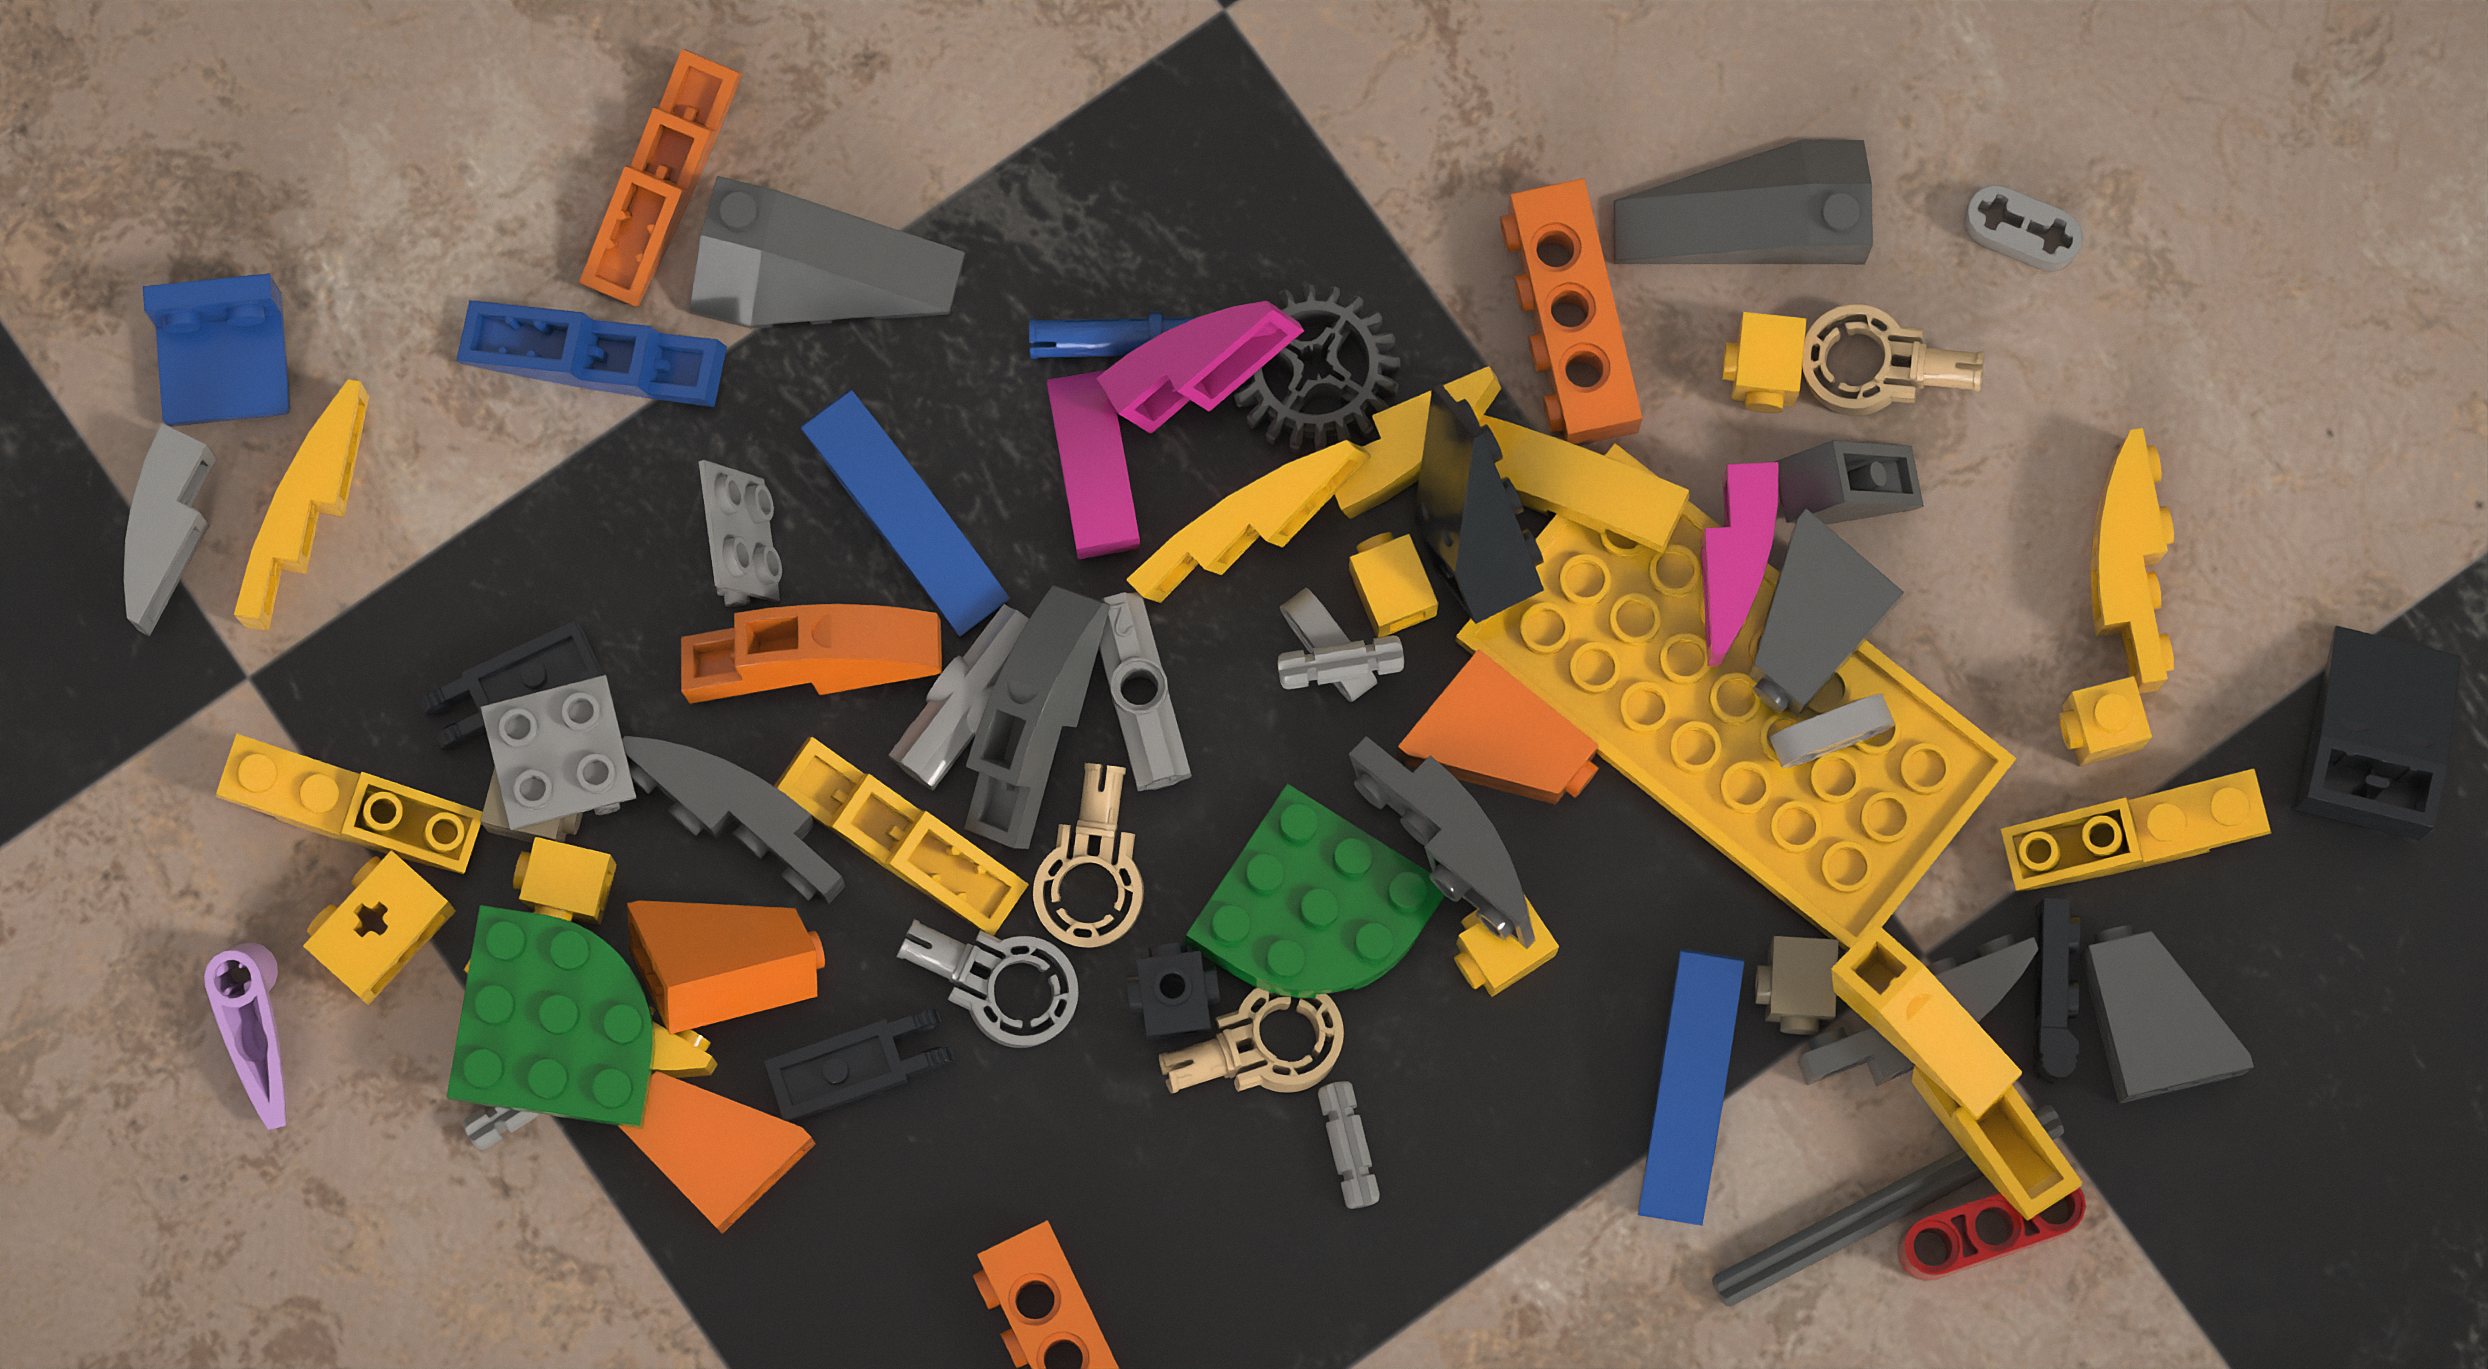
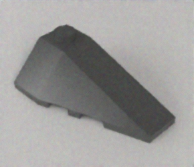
M1799 140L1614 200V264L1865 265L1873 246L1872 182L1864 140Z
M717 176L700 235L690 313L750 329L773 327V324L808 321L811 324L832 323V320L863 317H872L875 320L948 315L951 312L966 255L963 251L781 191Z

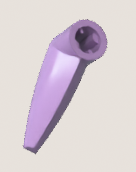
M245 942L225 950L212 958L207 964L204 974L205 988L223 1040L244 1088L267 1130L286 1126L283 1063L275 1014L269 991L276 983L278 968L273 954L266 947L254 942ZM238 962H240L239 968L246 966L251 974V980L245 984L243 981L236 983L232 977L231 970L238 966Z

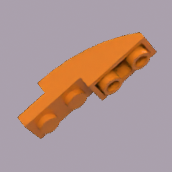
M816 604L765 608L734 613V628L681 637V691L689 704L811 682L818 694L824 695L942 673L941 620L938 614L909 608L859 604Z

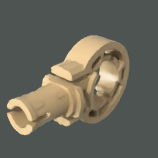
M1849 304L1826 312L1811 326L1804 340L1802 368L1809 390L1821 404L1843 415L1861 416L1877 412L1891 404V402L1915 404L1916 390L1918 388L1924 389V385L1981 392V374H1983L1985 352L1978 351L1976 353L1927 348V344H1922L1923 328L1899 326L1890 315L1876 307L1863 304ZM1850 321H1864V322H1867L1868 324L1862 323V322H1850ZM1842 323L1846 324L1848 335L1863 334L1871 337L1880 345L1885 354L1884 364L1872 381L1861 386H1849L1846 383H1840L1838 387L1839 394L1856 399H1846L1832 394L1820 384L1815 376L1822 372L1828 386L1832 388L1835 385L1834 376L1828 371L1826 364L1829 350L1834 343L1839 342L1841 339L1840 332L1836 327L1826 336L1823 342L1820 339L1829 330ZM1877 325V326L1881 327L1882 329H1884L1885 331H1884V332H1883V331H1880V330H1879L1877 327H1875V326ZM1819 351V359L1812 361L1814 352ZM1895 361L1911 363V368L1893 366V363Z
M1085 763L1079 820L1076 826L1073 858L1069 859L1073 826L1059 824L1056 849L1044 859L1037 871L1033 886V900L1041 922L1052 935L1073 946L1092 948L1104 946L1118 940L1133 927L1142 909L1144 886L1140 871L1132 860L1135 834L1121 832L1118 863L1116 865L1113 864L1122 782L1126 768L1107 765L1105 788L1103 792H1100L1103 766L1101 764ZM1091 835L1101 837L1098 856H1090L1088 853ZM1061 860L1063 866L1055 876H1051L1052 868ZM1096 863L1109 870L1116 880L1118 900L1114 908L1119 911L1122 910L1126 898V889L1133 892L1132 903L1128 914L1120 925L1102 936L1097 929L1115 920L1111 914L1106 915L1103 920L1095 923H1082L1071 918L1067 911L1061 908L1056 912L1065 922L1072 925L1065 931L1053 920L1048 911L1045 901L1046 882L1053 880L1051 889L1052 902H1058L1061 899L1059 894L1060 884L1067 872L1080 864ZM1122 869H1126L1130 876L1131 884L1129 886H1126L1121 875ZM1078 928L1091 930L1092 935L1089 938L1078 937L1075 935V931Z
M1257 987L1245 998L1239 1010L1215 1017L1214 1028L1216 1036L1214 1039L1170 1053L1164 1052L1159 1054L1162 1074L1169 1075V1079H1166L1165 1083L1171 1094L1178 1092L1179 1089L1221 1076L1225 1078L1236 1077L1234 1085L1238 1092L1257 1085L1272 1091L1286 1093L1308 1089L1327 1076L1339 1056L1344 1038V1028L1340 1012L1327 994H1316L1315 998H1300L1296 1012L1303 1014L1310 1020L1316 1034V1045L1312 1050V1056L1317 1059L1324 1041L1330 1043V1050L1325 1060L1319 1066L1309 1072L1298 1075V1072L1311 1066L1313 1061L1311 1056L1307 1055L1302 1060L1296 1062L1279 1060L1276 1058L1277 1056L1269 1052L1264 1046L1259 1032L1260 1022L1266 1015L1275 1010L1288 1009L1291 997H1279L1269 1001V998L1283 995L1271 993ZM1257 1005L1262 1006L1256 1013L1251 1011ZM1323 1019L1326 1020V1023H1327V1025H1328V1028L1325 1026V1023H1324V1020H1323ZM1245 1045L1249 1046L1250 1051L1238 1053L1237 1048Z

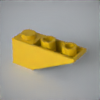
M1877 923L1831 968L1833 992L1976 1120L2022 1075V1071L1925 965Z

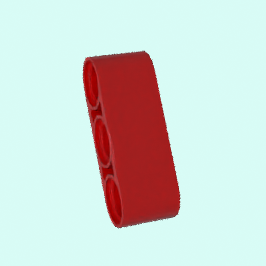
M2079 1187L2064 1197L2068 1207V1215L2063 1224L2057 1225L2047 1223L2039 1214L2027 1221L2001 1193L1925 1217L1914 1223L1900 1238L1897 1249L1899 1262L1904 1271L1913 1278L1930 1281L2056 1240L2077 1227L2083 1219L2086 1209L2085 1196ZM1992 1212L2003 1218L2007 1226V1236L2003 1244L1990 1245L1979 1238L1976 1233L1975 1222L1980 1213ZM1930 1232L1943 1240L1946 1246V1257L1941 1265H1926L1917 1258L1913 1245L1918 1234Z

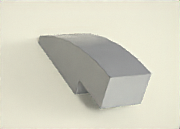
M161 423L145 457L132 498L125 537L124 591L127 619L138 631L148 636L151 635L209 527L208 522L201 513L191 508L217 460L206 444L164 423Z

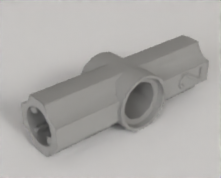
M1124 592L1105 597L1101 601L1109 603L1110 607L1101 636L1099 651L1111 691L1112 705L1117 713L1137 790H1156L1174 785L1190 778L1192 775L1168 691L1167 677L1162 669L1143 597L1138 592ZM1140 677L1149 679L1158 689L1156 696L1151 702L1145 705H1134L1124 699L1121 692L1123 686L1129 680Z
M1003 604L965 656L961 657L958 655L945 668L927 695L926 702L928 704L916 720L910 724L897 745H894L893 750L889 754V759L899 766L903 772L932 791L936 788L975 737L1000 672L1029 618L1018 610Z

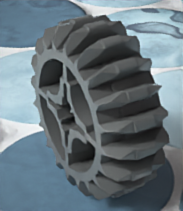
M1310 284L1304 286L1303 302L1295 304L1293 296L1288 290L1284 289L1279 292L1281 310L1298 321L1301 327L1310 325L1326 327L1317 339L1303 342L1294 339L1274 356L1279 359L1278 366L1284 369L1292 378L1288 386L1287 396L1283 402L1278 401L1267 387L1262 367L1241 384L1247 386L1235 393V403L1238 407L1258 404L1247 416L1249 426L1251 428L1259 427L1270 420L1271 424L1266 433V440L1271 444H1275L1286 431L1291 434L1290 451L1293 453L1300 452L1303 438H1314L1315 452L1327 447L1326 437L1335 436L1337 443L1345 440L1351 442L1348 430L1350 427L1364 438L1369 437L1373 432V426L1365 413L1372 416L1388 409L1389 406L1379 397H1395L1398 392L1399 384L1392 378L1386 377V375L1394 374L1400 370V358L1384 354L1395 345L1393 333L1384 332L1373 335L1382 324L1381 314L1373 312L1363 319L1358 318L1363 308V299L1359 296H1354L1345 308L1339 306L1340 289L1336 286H1332L1328 290L1326 302L1315 301L1316 290L1314 285ZM1347 337L1357 345L1366 362L1368 376L1363 387L1351 380L1352 373L1344 369L1338 361V357L1342 352V345ZM1327 353L1325 371L1327 377L1321 379L1318 374L1317 380L1308 379L1302 388L1304 380L1303 362L1309 361L1312 366V359L1322 360ZM1318 398H1329L1340 404L1344 400L1349 402L1343 408L1328 414L1310 415L1299 413L1300 411L1304 412L1306 407Z

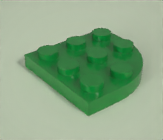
M1287 784L1186 934L1184 942L1195 951H1201V955L1255 987L1283 996L1315 998L1316 994L1334 993L1351 988L1357 990L1381 978L1390 971L1413 946L1445 895L1429 878L1430 872Z
M480 905L446 1097L449 1100L643 1129L654 1063L655 1031L648 1000L631 968L606 941L578 924L543 914Z

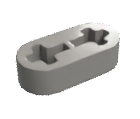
M1999 185L1986 186L1976 192L1968 204L1964 218L1966 231L1980 245L2040 270L2050 272L2062 270L2070 265L2078 254L2083 239L2081 226L2074 216L2057 207ZM1993 203H1998L2005 207L2003 217L2020 225V228L2000 222L1996 230L1988 229L1984 226L1986 216L1979 212L1978 208L1989 210ZM2051 226L2057 227L2063 231L2061 241L2069 245V248L2059 246L2054 254L2047 253L2042 250L2044 239L2026 230L2028 228L2040 234H2047Z
M1304 588L1280 606L1284 618L1310 654H1313V648L1351 642L1308 588ZM1369 671V677L1333 682V684L1348 701L1353 702L1375 686L1377 679L1373 672Z
M1876 694L1785 728L1771 736L1770 740L1782 769H1786L1876 736L1893 727L1895 723L1883 694Z

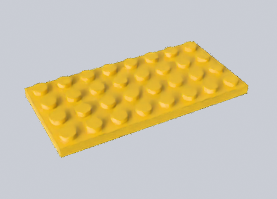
M1616 443L1605 454L1609 458L1656 476ZM1687 501L1663 553L1607 529L1606 533L1603 534L1556 514L1535 540L1544 560V563L1536 566L1544 591L1477 624L1470 619L1457 634L1455 641L1472 655L1480 649L1599 745L1596 752L1599 756L1827 937L1839 940V946L1848 952L1875 923L1881 927L1886 923L2017 758L1867 640L1798 717L1787 708L1783 713H1779L1769 707L1754 692L1753 687L1757 682L1749 676L1780 574L1779 571L1768 563L1761 585L1740 634L1720 666H1707L1700 541L1705 528L1721 526L1690 501ZM1883 694L1895 723L1893 727L1876 736L1809 762L1782 769L1771 743V736L1785 728L1868 696Z

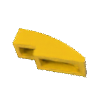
M1490 366L1443 385L1456 402L1462 399L1468 401L1478 421L1501 390L1498 378ZM1431 391L1372 415L1381 439L1362 446L1371 457L1335 493L1340 509L1349 519L1388 501L1419 480Z
M1916 1065L1914 1066L1911 1079L1913 1085L1981 1172L2027 1221L2082 1186L2083 1182L2013 1085L1976 1120Z

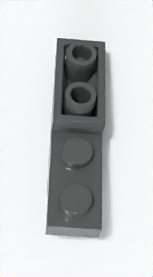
M1053 585L1033 612L1000 672L973 741L966 767L978 771L979 776L964 829L1012 848L1029 849L1062 726L1077 727L1108 615L1109 603L1062 586Z
M624 736L622 738L632 781L647 794L655 787H658L674 802L667 811L693 835L696 836L704 828L717 840L735 821L739 825L732 833L735 838L759 859L767 852H770L786 867L780 874V877L805 900L809 901L816 893L829 905L846 886L842 876L802 841L815 826L812 815L776 787L723 758L689 746L650 738Z
M1366 736L1349 753L1357 775V779L1354 781L1357 790L1375 807L1382 809L1388 804L1403 816L1400 819L1403 827L1418 842L1425 845L1424 848L1433 871L1429 878L1446 897L1454 902H1458L1463 897L1479 910L1476 913L1477 918L1493 935L1501 940H1505L1510 935L1528 949L1536 939L1520 881L1511 857L1498 832L1477 801L1431 755L1412 773Z
M2009 934L1979 946L1977 950L1980 958L1957 966L1954 957H1949L1926 966V968L1970 1016L1979 1023L2022 976L2039 948L2034 937L2016 943L2014 935ZM1872 1026L1851 1036H1847L1844 1027L1818 1035L1808 1040L1811 1051L1804 1053L1798 1061L1807 1086L1865 1063L1868 1064L1876 1086H1879L1910 1072L1915 1066L1913 1062Z

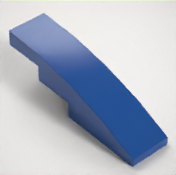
M469 300L456 361L463 365L585 389L714 407L727 346L718 339L659 333L653 327L647 325L593 320L583 312Z
M851 389L799 426L872 528L879 532L911 578L921 586L956 635H963L1011 599L927 485Z
M1680 948L1659 1068V1082L1649 1134V1148L1638 1205V1215L1703 1225L1736 1023L1744 958Z

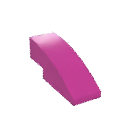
M1269 301L1233 306L1197 317L1158 335L1128 353L1099 375L1097 380L1118 414L1151 434L1190 400L1207 411H1211L1304 332L1298 321Z
M1106 370L1046 380L1078 560L1140 549V537L1117 411L1097 380V377Z
M1778 462L1727 464L1724 471L1722 487L1725 527L1705 528L1700 541L1707 666H1720L1740 634L1761 585L1773 543L1778 508Z

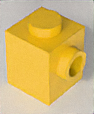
M1743 312L1738 326L1737 343L1726 342L1723 356L1722 380L1733 381L1731 400L1745 402L1746 409L1760 413H1779L1783 411V406L1794 407L1800 392L1807 318Z
M1387 532L1371 537L1357 545L1356 548L1359 554L1350 557L1349 572L1377 638L1385 637L1437 615L1438 601L1410 534L1394 539L1392 533Z
M2134 676L2073 691L2062 705L2064 712L2059 713V724L2063 740L2068 750L2075 749L2079 766L2141 751L2152 738Z
M535 837L531 853L522 851L519 856L514 873L513 888L521 890L519 900L526 909L534 910L533 913L553 916L570 922L573 919L601 926L617 864L612 856L607 853Z
M1526 896L1525 900L1536 939L1528 949L1510 935L1505 940H1501L1493 935L1477 918L1476 913L1479 911L1478 909L1461 921L1466 930L1458 936L1456 945L1461 953L1456 955L1454 960L1473 989L1484 985L1490 996L1493 997L1556 956L1559 946Z

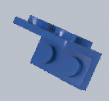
M270 273L142 286L144 311L156 327L162 419L166 425L174 427L287 415L290 412L282 292Z

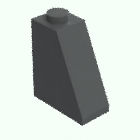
M1807 508L1798 517L1792 530L1749 674L1757 682L1753 690L1762 701L1779 713H1783L1787 708L1796 717L1805 710L1891 613L1904 594V591Z
M2126 925L2094 934L2096 944L2089 945L2080 954L2119 1104L2241 1076L2254 1067L2251 1054L2152 931L2134 935L2131 925Z

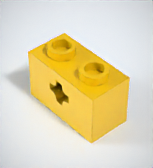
M392 850L383 860L378 856L373 857L357 872L351 882L355 890L338 908L334 904H330L315 917L307 929V933L311 938L303 945L306 950L368 1006L456 912L454 907ZM369 913L377 917L383 916L382 919L388 928L382 935L379 936L373 931L367 933L368 928L363 920Z

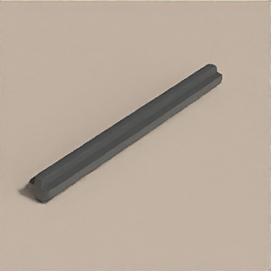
M2043 1105L2032 1111L2052 1140L2062 1136L2064 1133L2063 1124L2051 1105ZM1960 1148L1716 1274L1712 1279L1715 1291L1725 1306H1733L1979 1179L1984 1174L1967 1153Z

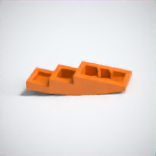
M681 49L659 107H653L631 165L624 166L580 278V284L632 306L639 307L693 195L744 73L690 50Z

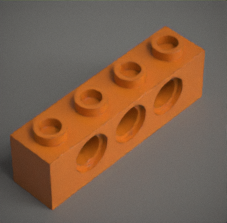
M1585 178L1510 194L1508 215L1500 216V227L1507 253L1517 251L1523 274L1514 276V285L1521 312L1532 311L1537 334L1529 335L1528 342L1536 373L1546 371L1552 393L1543 396L1544 412L1550 433L1561 431L1564 441L1577 446L1639 433L1643 417ZM1546 244H1559L1567 249L1571 260L1563 266L1551 267L1539 259L1537 251ZM1572 303L1581 308L1586 319L1578 326L1565 327L1555 321L1551 311L1559 304ZM1575 363H1587L1598 371L1600 380L1593 386L1579 387L1568 379L1566 370Z
M1048 1220L977 1254L983 1270L972 1276L988 1309L990 1310L1001 1305L1012 1328L1000 1334L1017 1369L1028 1363L1031 1369H1046L1045 1359L1047 1353L1052 1347L1061 1343L1072 1344L1081 1351L1083 1362L1080 1369H1119ZM1031 1285H1043L1054 1294L1052 1310L1048 1315L1040 1319L1027 1318L1017 1308V1300L1020 1293Z

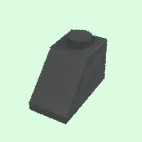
M1832 440L1774 461L1778 462V494L1784 508L1786 523H1796L1798 517L1806 508L1825 525L1911 511L1924 507L1912 446Z

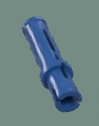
M1150 311L1149 318L1053 320L1030 318L1029 343H1032L1030 346V358L1126 356L1158 335L1197 317H1163V311Z

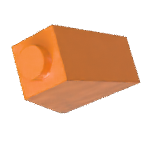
M1478 649L1399 744L1396 758L1406 766L1418 768L1431 755L1456 779L1555 805L1566 791L1576 798L1594 777L1599 768L1591 761L1595 757L1599 745Z
M642 900L627 903L629 951L669 1034L817 997V969L824 968L825 966L824 951L817 932H807L795 908Z
M658 1071L651 1076L643 1129L617 1125L721 1234L815 1145L812 1137L800 1126Z

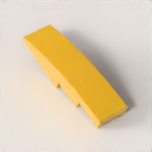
M350 379L346 381L309 431L274 494L251 550L234 615L244 627L269 631L281 571L307 574L319 513L338 517L345 516L369 401V395L361 381Z
M1483 415L1478 421L1480 427L1487 424L1493 432L1503 455V459L1496 462L1495 466L1501 479L1506 476L1510 479L1523 506L1546 516L1552 511L1603 534L1608 529L1661 553L1664 552L1689 499L1688 489L1615 459L1487 415Z
M1345 440L1281 466L1227 496L1184 527L1126 580L1142 597L1161 603L1198 564L1205 570L1223 575L1260 535L1267 542L1284 547L1371 455L1363 447Z
M807 737L774 785V787L785 793L809 812L812 818L943 907L977 929L992 936L995 935L1029 885L927 811L919 810L872 775L862 773L813 737Z

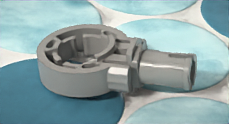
M914 919L905 937L923 944L929 949L905 939L898 951L897 957L905 958L948 978L950 982L958 987H963L982 996L984 1000L954 987L947 1000L968 1009L978 1028L990 1039L1005 1046L1028 1048L1047 1042L1065 1028L1076 1009L1078 981L1072 964L1056 946L1040 938L1017 936L1000 940L980 930L973 943L1002 956L1003 959H1000L975 945L961 943ZM1025 949L1026 954L1013 955L1011 950ZM1033 951H1036L1050 959L1058 968L1064 981L1065 994L1060 995L1057 975L1051 976L1048 979V984L1051 986L1049 1006L1041 1017L1033 1018L1028 1022L1029 1029L1042 1024L1045 1020L1049 1021L1051 1027L1035 1035H1013L1001 1030L1000 1023L1006 1027L1020 1030L1022 1028V1021L1008 1018L998 1008L994 996L995 980L1003 968L1015 963L1031 964L1037 967L1040 972H1045L1050 965L1044 960L1030 955ZM973 964L989 972L986 980L969 972ZM1062 1002L1064 1007L1060 1016L1057 1017L1054 1012L1058 1003ZM984 1008L988 1009L995 1019L994 1023L986 1016Z

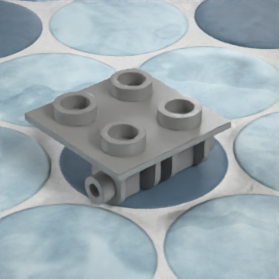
M706 460L699 461L717 595L724 596L726 607L747 605L750 603V596L774 603L780 602L778 582L782 576V565L780 557L773 547L770 520L773 517L774 506L764 479Z
M606 675L481 707L510 830L593 809L596 815L609 814L620 809V802L636 799Z

